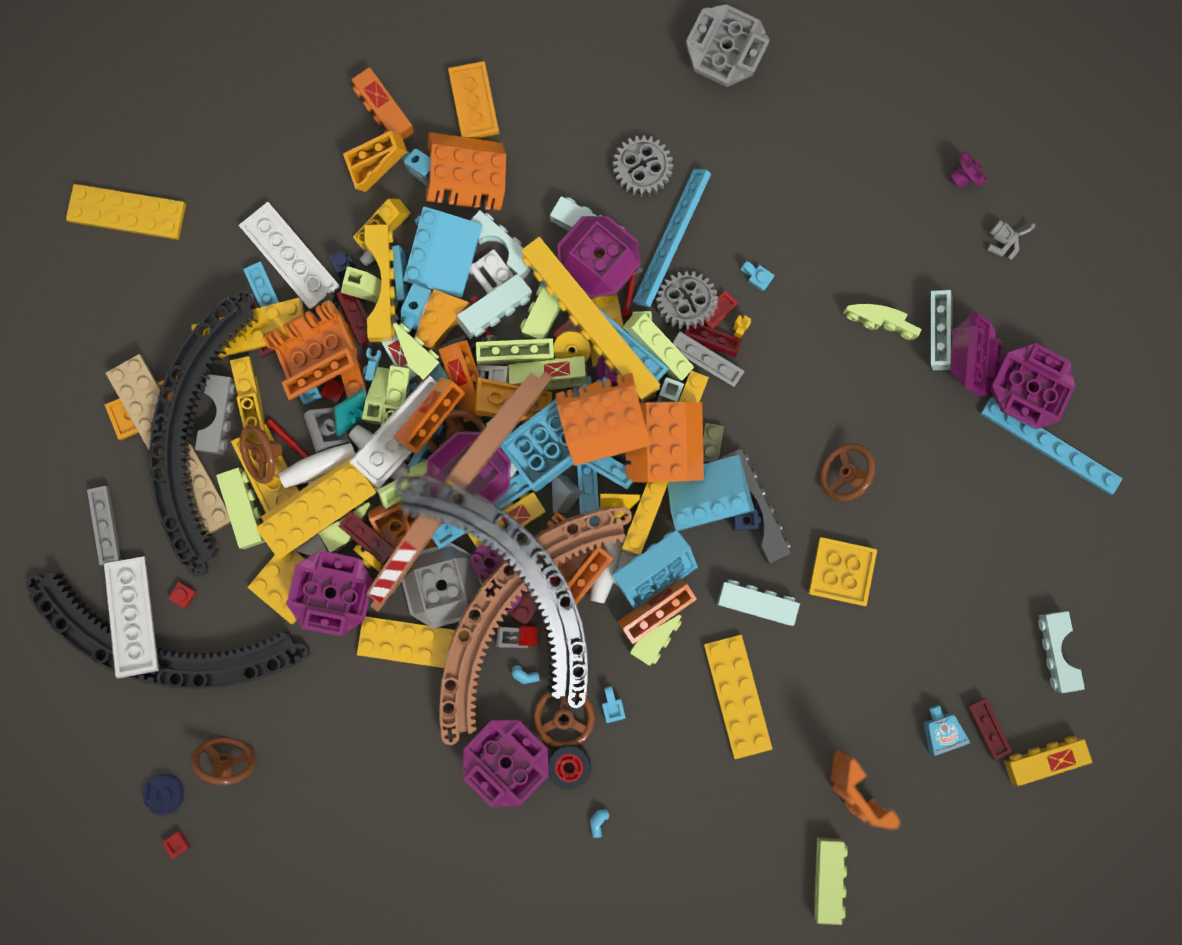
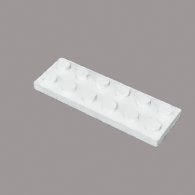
M269 202L239 224L241 229L311 311L325 300L327 293L333 294L340 288L339 284Z
M427 376L349 460L377 488L411 454V451L405 449L393 437L437 383L431 376Z
M143 556L104 563L116 677L123 678L158 671L146 558Z

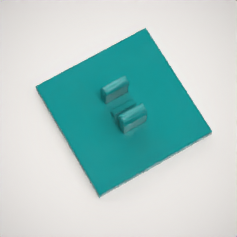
M362 389L334 407L337 436L363 421L362 415L366 400L365 389Z

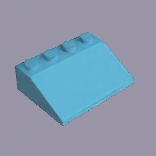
M423 206L403 281L462 298L482 224Z
M557 399L509 434L500 446L530 488L535 492H538L574 464L566 443L557 407Z
M739 454L704 464V480L668 482L670 509L675 530L677 531L755 511Z
M676 530L673 533L666 534L659 543L649 546L642 555L635 556L631 563L625 567L618 568L612 577L635 610L679 578L682 579L698 566L690 546Z

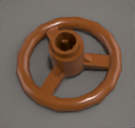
M462 409L452 410L445 418L446 438L437 447L432 435L426 443L430 451L434 453L454 433L471 432L465 430L464 422L460 417L469 419L476 424L479 432H483L486 428L483 421L473 412Z
M248 424L242 429L240 435L242 459L248 472L258 483L268 484L274 478L275 459L282 455V447L278 441H269L265 433L258 426ZM250 432L258 437L261 442L260 444L256 445L248 439ZM249 450H251L253 460L259 463V473L252 463Z
M854 443L841 445L832 451L825 459L820 471V483L824 493L831 499L841 502L854 500L864 494L871 485L875 475V460L872 453L863 445ZM849 451L859 452L865 457L867 471H863L851 464ZM840 456L843 466L839 471V478L829 485L828 471L833 461ZM845 483L852 487H859L851 493H836Z
M574 690L576 692L575 697L580 698L577 694V691ZM549 691L543 694L535 705L533 715L535 730L541 740L554 748L570 744L578 746L586 741L593 731L595 722L594 708L588 697L586 696L583 704L587 712L586 726L574 719L572 711L568 709L566 696H561L560 709L555 713L554 719L542 725V709L547 701L554 697ZM562 714H566V717H568L567 721L560 719ZM555 727L560 729L572 727L579 731L581 735L573 740L559 741L550 737L546 732Z
M217 737L199 744L192 753L190 764L193 772L201 780L214 785H229L238 783L251 774L255 768L256 756L252 748L242 741L228 737ZM232 745L241 749L244 753L232 757L226 753L219 754L212 746ZM203 751L213 760L212 775L206 773L200 767L199 757ZM248 761L243 771L232 775L234 765Z

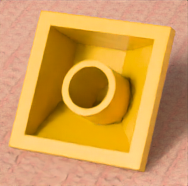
M601 494L600 508L625 506L630 510L638 503L640 495ZM623 510L620 511L619 515H615L614 511L611 512L614 517V522L615 517H619L621 519L626 514L623 512Z

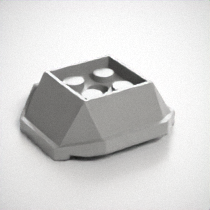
M726 4L702 9L686 40V47L694 72L728 87L753 76L770 40L759 19ZM722 46H729L730 49H724Z
M453 543L447 544L440 550L438 546L423 550L402 580L410 615L432 628L460 621L466 607L483 583L472 569V554ZM440 580L447 582V588L444 591H440L437 587ZM473 609L469 612V615L471 617L474 615L476 609Z

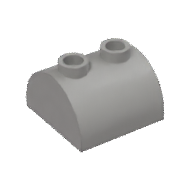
M334 407L309 410L303 415L316 452L319 453L328 448L351 443L348 431L340 436L336 435Z

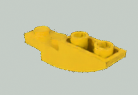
M247 356L230 360L243 428L248 424L258 426L263 431L265 430L263 407L251 357Z

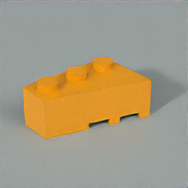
M389 131L343 153L355 189L364 192L368 191L407 153L401 134Z
M434 289L415 334L424 343L422 347L427 351L439 347L450 331L457 326V315L470 307V303Z

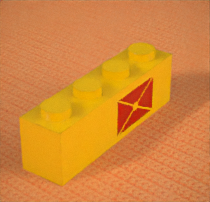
M526 492L519 497L520 501L515 504L511 502L503 508L506 513L523 527L546 514L545 509L534 492L531 494ZM501 518L498 521V525H504L507 522V518ZM470 532L468 533L477 548L485 544L483 541H479L477 537H473Z
M1070 736L1061 743L1051 742L1042 749L1036 747L1027 750L1028 753L1023 755L1021 753L1010 755V759L1004 760L1011 784L1020 786L1093 763L1085 739Z

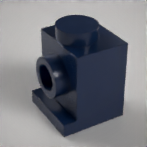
M343 250L329 256L336 273L341 279L345 277L347 266L357 269L351 255H346Z
M754 509L755 511L733 516V531L759 529L758 525H761V514H758L757 509ZM744 517L749 518V524L743 522Z

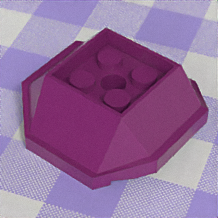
M582 216L557 244L558 260L590 299L616 295L641 266L638 240L609 216ZM601 251L604 253V256L597 258L594 256V253Z
M978 312L970 313V317L953 330L950 372L965 385L964 389L976 396H986L991 391L989 386L1002 361L1003 343L1000 338H997L992 323Z
M1034 343L1005 353L989 388L1002 413L1033 429H1039L1060 421L1075 389V384L1070 370V360ZM1029 384H1030V385L1032 386V388H1033L1032 392H1031V391L1029 390V388H1028V385H1029Z
M482 432L454 433L427 458V477L444 482ZM500 448L497 449L467 489L485 498L492 504L510 489L511 460ZM432 485L429 487V489L433 493H436L438 490V486Z
M320 550L295 565L286 605L302 629L343 636L365 620L370 600L367 592L372 586L373 580L361 559ZM329 587H332L335 591L334 596L331 598L325 596V590Z
M492 719L464 748L463 779L490 807L520 806L548 777V747L520 720ZM509 757L512 765L509 767L503 766L501 759Z

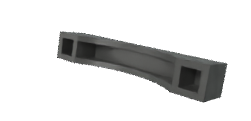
M739 449L721 457L719 460L740 455L751 498L756 504L759 514H761L759 548L766 563L769 564L791 554L789 551L791 545L787 538L784 539L781 534L783 531L782 526L773 517V514H775L773 507L770 503L767 504L764 498L766 493L763 487H759L756 481L758 476L755 470L751 469L748 464L750 460L747 453Z

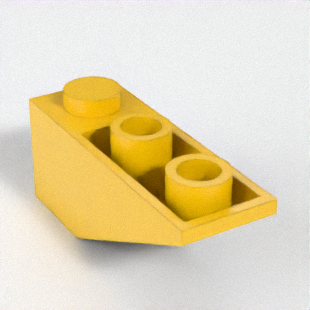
M388 199L364 225L388 224L389 230L393 231L411 213L400 199ZM363 225L353 238L366 251L365 229Z

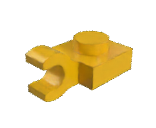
M738 315L733 328L736 330L734 337L741 339L744 331L751 324L749 317L744 315L742 319V316Z

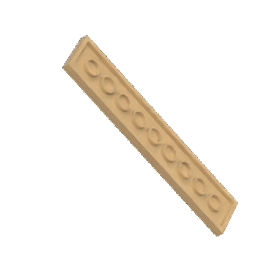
M138 354L106 372V375L149 450L152 420L161 388L158 386L143 356ZM191 443L186 445V448L191 449V452L186 453V456L191 457V459L186 461V463L191 464V467L186 468V471L191 472L187 478L192 479L188 486L194 488L189 492L195 494L191 501H197V504L193 508H199L196 515L202 516L199 522L205 523L202 529H208V532L205 534V536H208L231 523L222 496ZM161 446L158 449V454L160 456L165 451L163 446ZM160 470L163 476H165V470Z

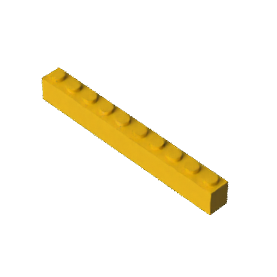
M538 237L521 250L522 262L527 268L531 267L534 270L533 275L539 282L543 281L546 285L545 290L551 297L553 295L558 300L556 303L563 312L565 310L570 315L568 317L574 326L578 325L582 331L580 333L585 340L588 341L590 339L594 344L592 346L594 351L599 356L603 355L606 359L604 362L611 371L614 369L618 376H622L623 382L625 381V374L633 373L639 401L641 403L658 391L660 389L659 382L543 240Z
M690 371L679 402H700L709 377ZM647 482L621 551L633 556L641 555L668 482Z

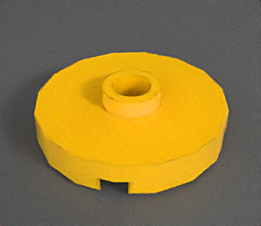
M567 330L556 338L553 347L554 356L560 359L584 356L587 362L591 353L590 341H586L578 330ZM573 347L576 351L570 352L569 348Z
M357 544L353 550L363 558L361 560L362 563L369 569L372 566L380 573L384 566L368 551L363 550L361 545Z

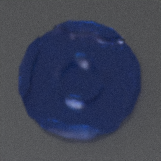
M168 774L158 775L151 779L143 792L145 805L148 806L152 813L158 815L172 813L179 808L184 798V787L180 780Z

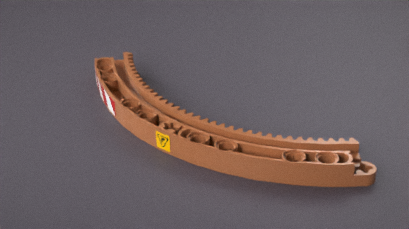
M546 371L540 378L530 373L476 439L444 482L467 490L511 431L514 430L515 426L518 425L539 399L541 393L553 379V376ZM461 493L453 494L452 501H458L461 498ZM426 514L423 518L420 516L417 518L368 590L367 595L374 600L370 607L377 612L382 609L443 523L441 519L439 521H436L434 517L428 519Z
M625 506L598 508L563 520L534 536V539L547 551L558 567L559 560L565 563L564 557L571 560L572 553L579 556V550L586 553V547H589L592 551L594 544L601 548V542L608 546L609 540L613 544H616V539L623 543L625 538L623 525L630 522L632 514ZM623 510V512L627 514V516L624 517V520H621L619 517H615L616 522H614V517L611 512L614 511L615 515H619L620 511ZM592 516L599 517V522L595 525L589 523ZM569 524H576V531L572 533L567 531ZM540 554L536 556L541 563L544 562ZM503 560L482 583L466 607L455 629L446 655L441 680L439 710L441 738L447 745H453L458 742L460 732L468 731V734H471L477 730L475 700L478 678L480 676L479 670H481V663H483V656L486 655V649L489 648L488 641H492L491 634L495 635V628L499 627L498 621H503L502 614H508L506 608H512L511 601L517 602L516 595L522 597L521 589L524 591L528 590L515 571L509 574L503 571L504 567L509 565L506 560ZM494 585V592L487 593L486 588L490 589ZM476 609L480 614L477 617H471L469 612ZM461 631L469 632L467 638H461L458 634ZM448 680H453L456 684L452 687H449L445 684V682ZM446 703L454 705L450 710L445 709L443 706ZM450 727L452 730V734H456L453 735V739H449L448 736H445L448 735V728Z

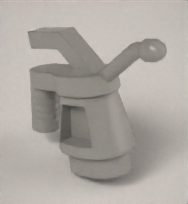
M999 220L990 230L989 234L992 235L993 239L1003 243L1004 246L999 248L989 244L987 251L1002 257L1013 244L1014 249L1007 257L1009 260H1012L1019 251L1018 237L1034 229L1035 224L1032 223L1029 229L1017 233L1014 232L1007 222Z

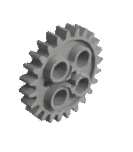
M643 135L642 140H639L638 136H636L634 142L628 138V145L623 142V149L617 148L618 154L614 155V160L616 161L613 162V167H615L613 174H618L616 181L622 180L620 187L627 186L626 192L633 189V195L639 191L640 196H642L643 192L646 191L647 195L650 196L651 190L657 193V187L664 188L663 182L668 184V177L672 175V172L669 170L673 169V164L669 163L672 162L673 158L668 157L670 150L664 151L665 144L659 146V139L654 143L653 136L649 140H646L645 135ZM649 151L651 155L644 156L642 152ZM628 159H632L635 163L630 165L627 164L625 161ZM657 167L660 169V171L653 172L651 168ZM641 175L644 179L637 181L634 177Z
M686 271L685 276L678 272L677 278L671 275V281L665 279V285H660L661 291H657L658 298H656V303L659 304L657 305V310L661 311L660 316L665 317L666 323L671 320L672 327L677 323L679 324V329L685 325L686 329L689 330L690 325L696 329L697 323L703 326L704 320L710 321V316H714V310L717 309L718 297L716 296L717 290H713L714 284H709V278L702 280L703 274L695 277L696 274L693 272L689 276L688 271ZM672 296H677L678 298H677V299H672V298H670V297H672ZM682 310L688 311L685 314L680 313Z

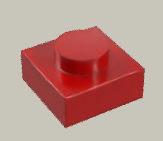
M178 582L168 599L187 609L197 591L182 582Z

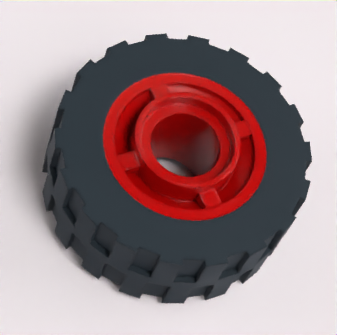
M563 745L552 752L548 761V775H550L551 781L556 786L561 787V789H577L579 786L584 785L585 781L589 778L591 772L590 757L579 745ZM571 762L575 768L572 771H567L564 768V764Z

